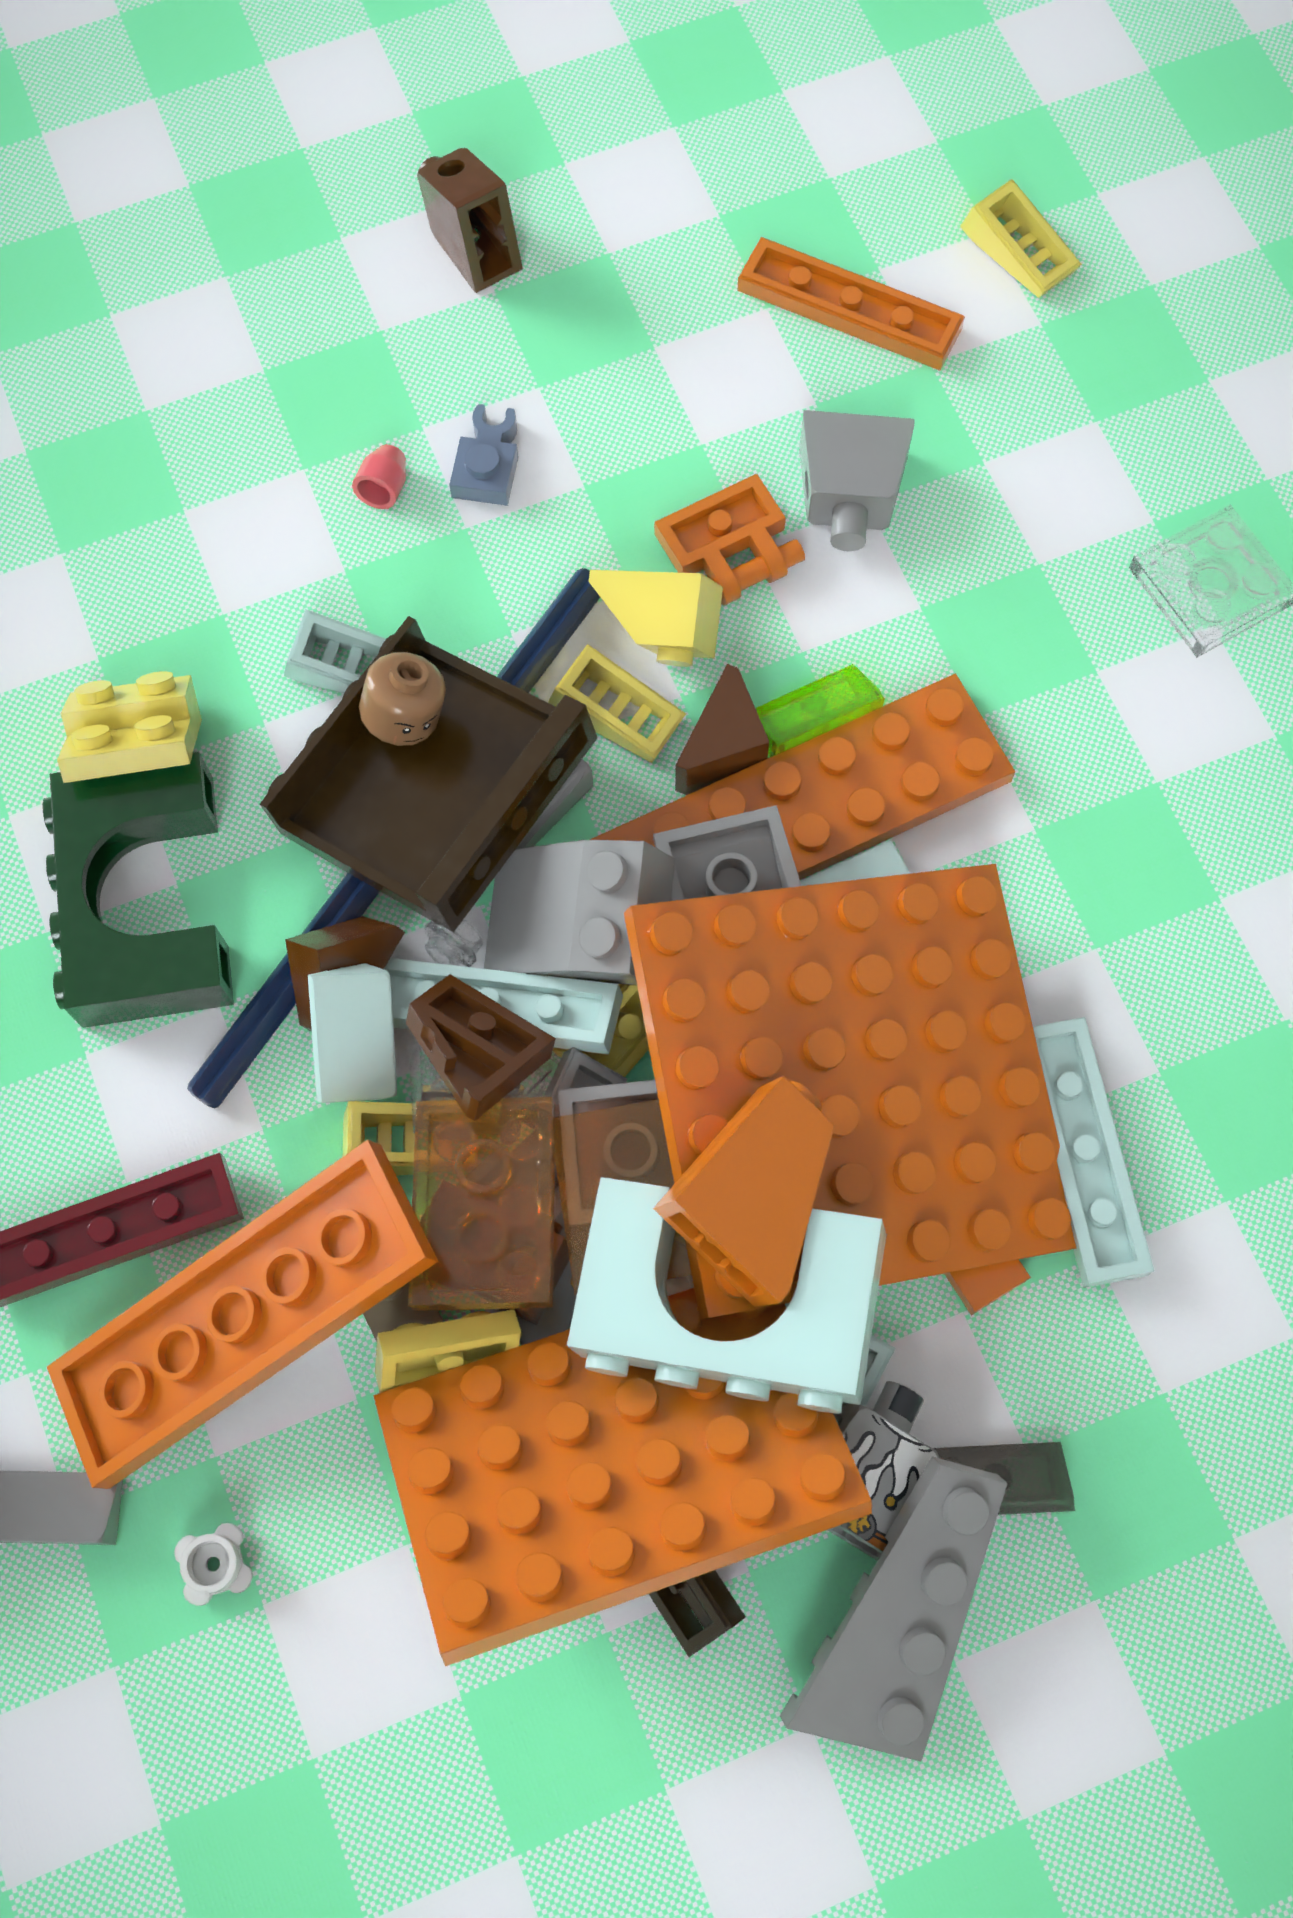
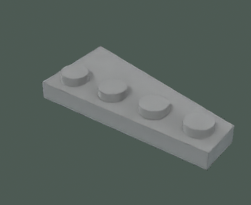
M931 1457L885 1536L888 1544L870 1575L864 1572L849 1598L853 1604L833 1638L828 1635L826 1636L811 1661L815 1668L799 1696L794 1693L791 1695L780 1714L787 1729L922 1762L1007 1487V1482L998 1474Z

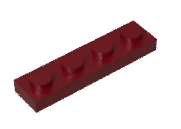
M219 1152L0 1231V1307L244 1219L226 1158Z

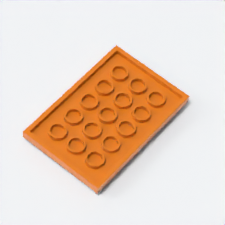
M694 1288L668 1296L671 1310L680 1326L699 1337L722 1342L743 1340L761 1333L775 1323L787 1309L785 1304L700 1320ZM570 1329L373 1395L436 1641L445 1667L872 1514V1500L834 1414L798 1406L799 1394L770 1390L768 1401H758L725 1393L727 1382L699 1377L697 1389H690L657 1382L654 1380L656 1370L629 1365L626 1377L585 1369L586 1358L579 1356L567 1347Z

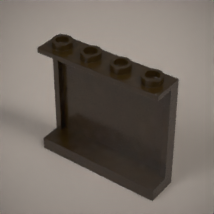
M408 616L398 630L383 642L378 655L360 678L348 686L341 702L322 726L316 728L310 734L305 747L284 774L279 775L272 782L267 795L259 805L281 835L454 933L598 737L585 704L564 695L555 707L427 642L416 619ZM400 652L422 656L434 664L442 674L446 686V696L436 729L426 740L414 745L404 746L383 742L372 735L363 724L359 710V703L369 667L379 657Z

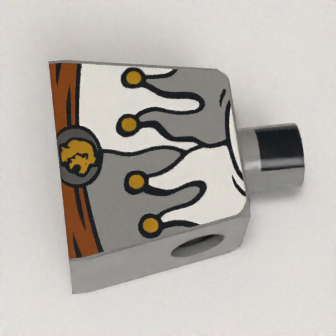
M893 1381L886 1382L873 1410L863 1405L843 1404L841 1413H833L872 1500V1514L828 1529V1531L877 1561L888 1544L885 1539L888 1530L931 1457L940 1458L936 1450L909 1434L924 1403V1399L913 1390Z

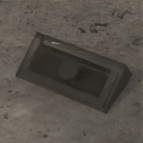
M1061 1442L933 1448L939 1453L940 1459L998 1474L1007 1482L997 1517L1067 1514L1076 1511L1073 1490Z

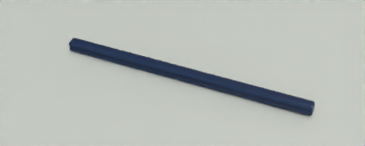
M581 568L574 573L496 677L528 693L532 690L600 599L599 594L589 583L590 570ZM347 873L302 934L361 917L380 891ZM288 954L280 961L188 1083L187 1089L190 1094L204 1105L214 1109L221 1105L296 1005Z

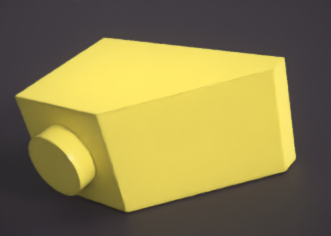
M590 570L589 583L634 642L657 654L656 662L670 666L690 667L693 665V657L715 659L723 592L722 586L702 573Z

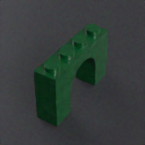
M193 752L191 762L188 765L63 783L60 772L50 773L51 797L43 799L42 810L46 828L49 834L53 835L54 854H49L46 857V872L51 889L54 892L57 891L58 912L50 914L49 926L53 944L61 952L62 971H56L53 975V989L58 1007L65 1009L82 1028L234 1005L229 946L215 925L151 935H130L106 926L103 923L100 912V896L105 879L114 865L126 854L140 846L153 842L218 833L213 777L200 752Z

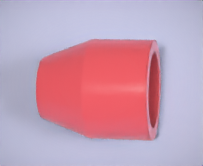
M384 444L365 457L352 482V489L355 495L362 502L373 508L389 509L393 507L406 481V458L404 453L393 445Z

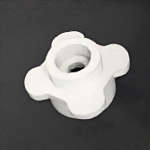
M223 1523L218 1526L213 1534H205L199 1537L187 1535L177 1543L174 1556L176 1561L180 1563V1573L186 1583L183 1594L189 1603L203 1606L209 1603L213 1595L228 1590L233 1593H242L250 1586L253 1572L243 1561L240 1545L243 1542L244 1536L238 1526L231 1523ZM212 1557H216L220 1561V1566L216 1571H210L207 1566L209 1559Z

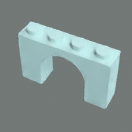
M600 1177L567 1341V1347L579 1356L586 1358L585 1369L621 1377L627 1376L629 1365L656 1370L655 1381L690 1389H697L699 1377L727 1382L725 1393L758 1401H768L770 1390L799 1394L798 1406L827 1413H841L843 1402L861 1405L886 1241V1231L882 1219L812 1209L805 1235L797 1287L785 1312L769 1328L757 1335L737 1341H713L699 1337L680 1326L669 1304L667 1274L675 1229L653 1208L670 1188Z

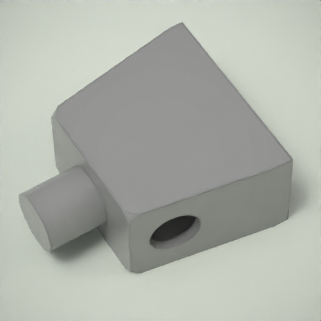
M811 410L803 411L799 455L806 517L814 525L831 526L830 543L834 548L841 551L860 550L866 544L867 529L884 530L889 528L908 459L915 419Z

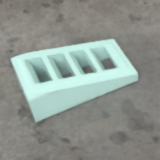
M305 609L286 662L284 676L308 685L345 693L348 686L360 678V675L355 673L361 655L374 656V660L386 638ZM315 642L327 644L321 661L310 658ZM338 648L350 650L344 670L332 666Z

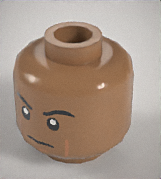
M408 652L390 653L379 657L369 667L359 703L363 724L372 735L383 742L393 745H414L426 740L436 729L446 696V686L442 674L434 664L422 656Z

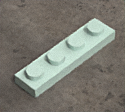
M390 958L384 970L389 972L391 978L394 1028L409 1029L406 1025L409 1003L451 974L555 1037L554 1048L571 1049L573 1047L578 1051L609 1054L623 998L618 984Z
M1082 1017L1033 1026L1060 1144L1057 1164L1067 1208L1071 1216V1226L1077 1248L1073 1249L1083 1288L1148 1276L1154 1272V1267L1086 1018Z

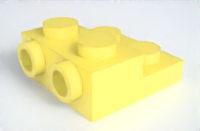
M159 671L143 675L133 684L112 686L110 681L99 680L76 687L74 692L69 694L60 713L67 736L57 758L63 783L190 764L202 721L191 675L173 677L171 672Z

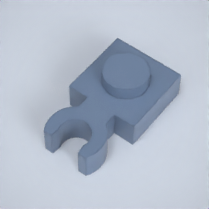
M478 404L472 414L476 438L460 436L449 483L451 498L508 506L518 462L517 444L511 443L517 434L515 410L507 408L504 421L499 425L492 426L487 424L485 405Z

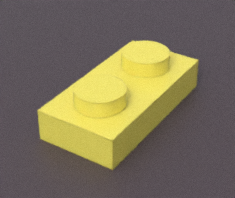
M515 1310L496 1313L477 1311L456 1320L427 1325L408 1323L392 1331L378 1333L375 1376L379 1392L381 1393L519 1347L521 1330Z

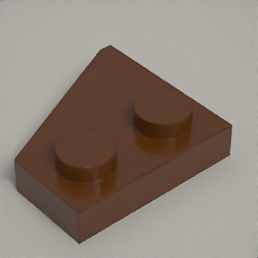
M451 974L409 1003L406 1025L465 1115L473 1121L481 1117L552 1056L555 1037Z

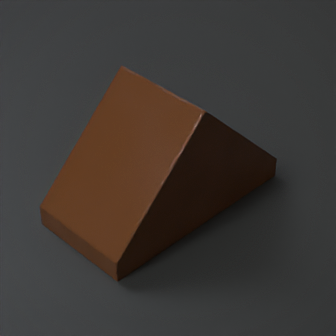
M727 664L676 763L675 791L684 795L691 794L768 759L770 742L739 668Z
M361 916L285 939L299 1025L312 1032L308 985L309 974L364 963L384 969L405 931L395 925Z

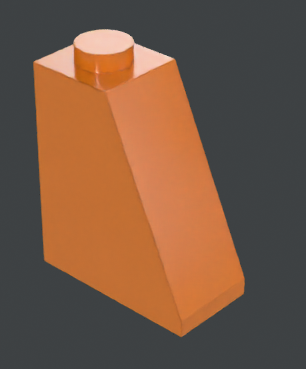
M784 1075L759 1087L653 1208L754 1307L781 1303L790 1292L835 1127L821 1112L822 1105L816 1095L801 1083L789 1081Z

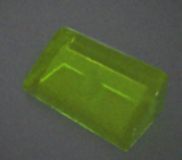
M851 664L755 709L769 739L768 755L772 757L883 707L885 698L879 688L854 664Z

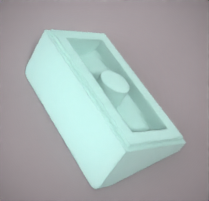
M364 963L309 974L308 985L317 1101L320 1103L380 1100L397 1096L392 993L389 972Z

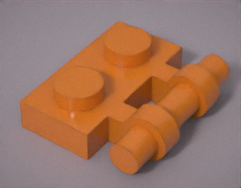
M757 473L654 522V535L677 572L697 573L703 570L708 578L723 587L722 605H727L741 598L742 590L763 580L772 583L787 576L788 568L805 560L804 550L797 539H793L779 547L772 539V536L785 530L786 517ZM750 548L755 558L731 569L725 559Z

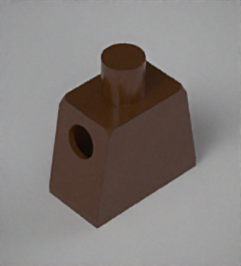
M459 148L443 157L433 156L426 159L418 169L417 178L430 229L435 239L472 290L478 293L522 270L523 267L505 182L467 148ZM480 236L479 239L475 242L474 238Z

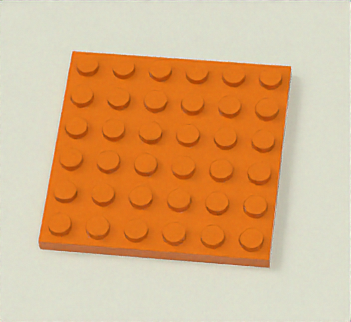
M996 864L632 905L624 912L674 1184L759 1087L784 1075L789 1081L801 1083L811 1090L822 1105L821 1112L835 1125L812 1209L883 1220L886 1241L879 1286L1077 1249L1071 1226V1216L1067 1208L1057 1164L1060 1144ZM805 1237L790 1292L781 1303L754 1307L685 1240L700 1320L790 1303L798 1283Z

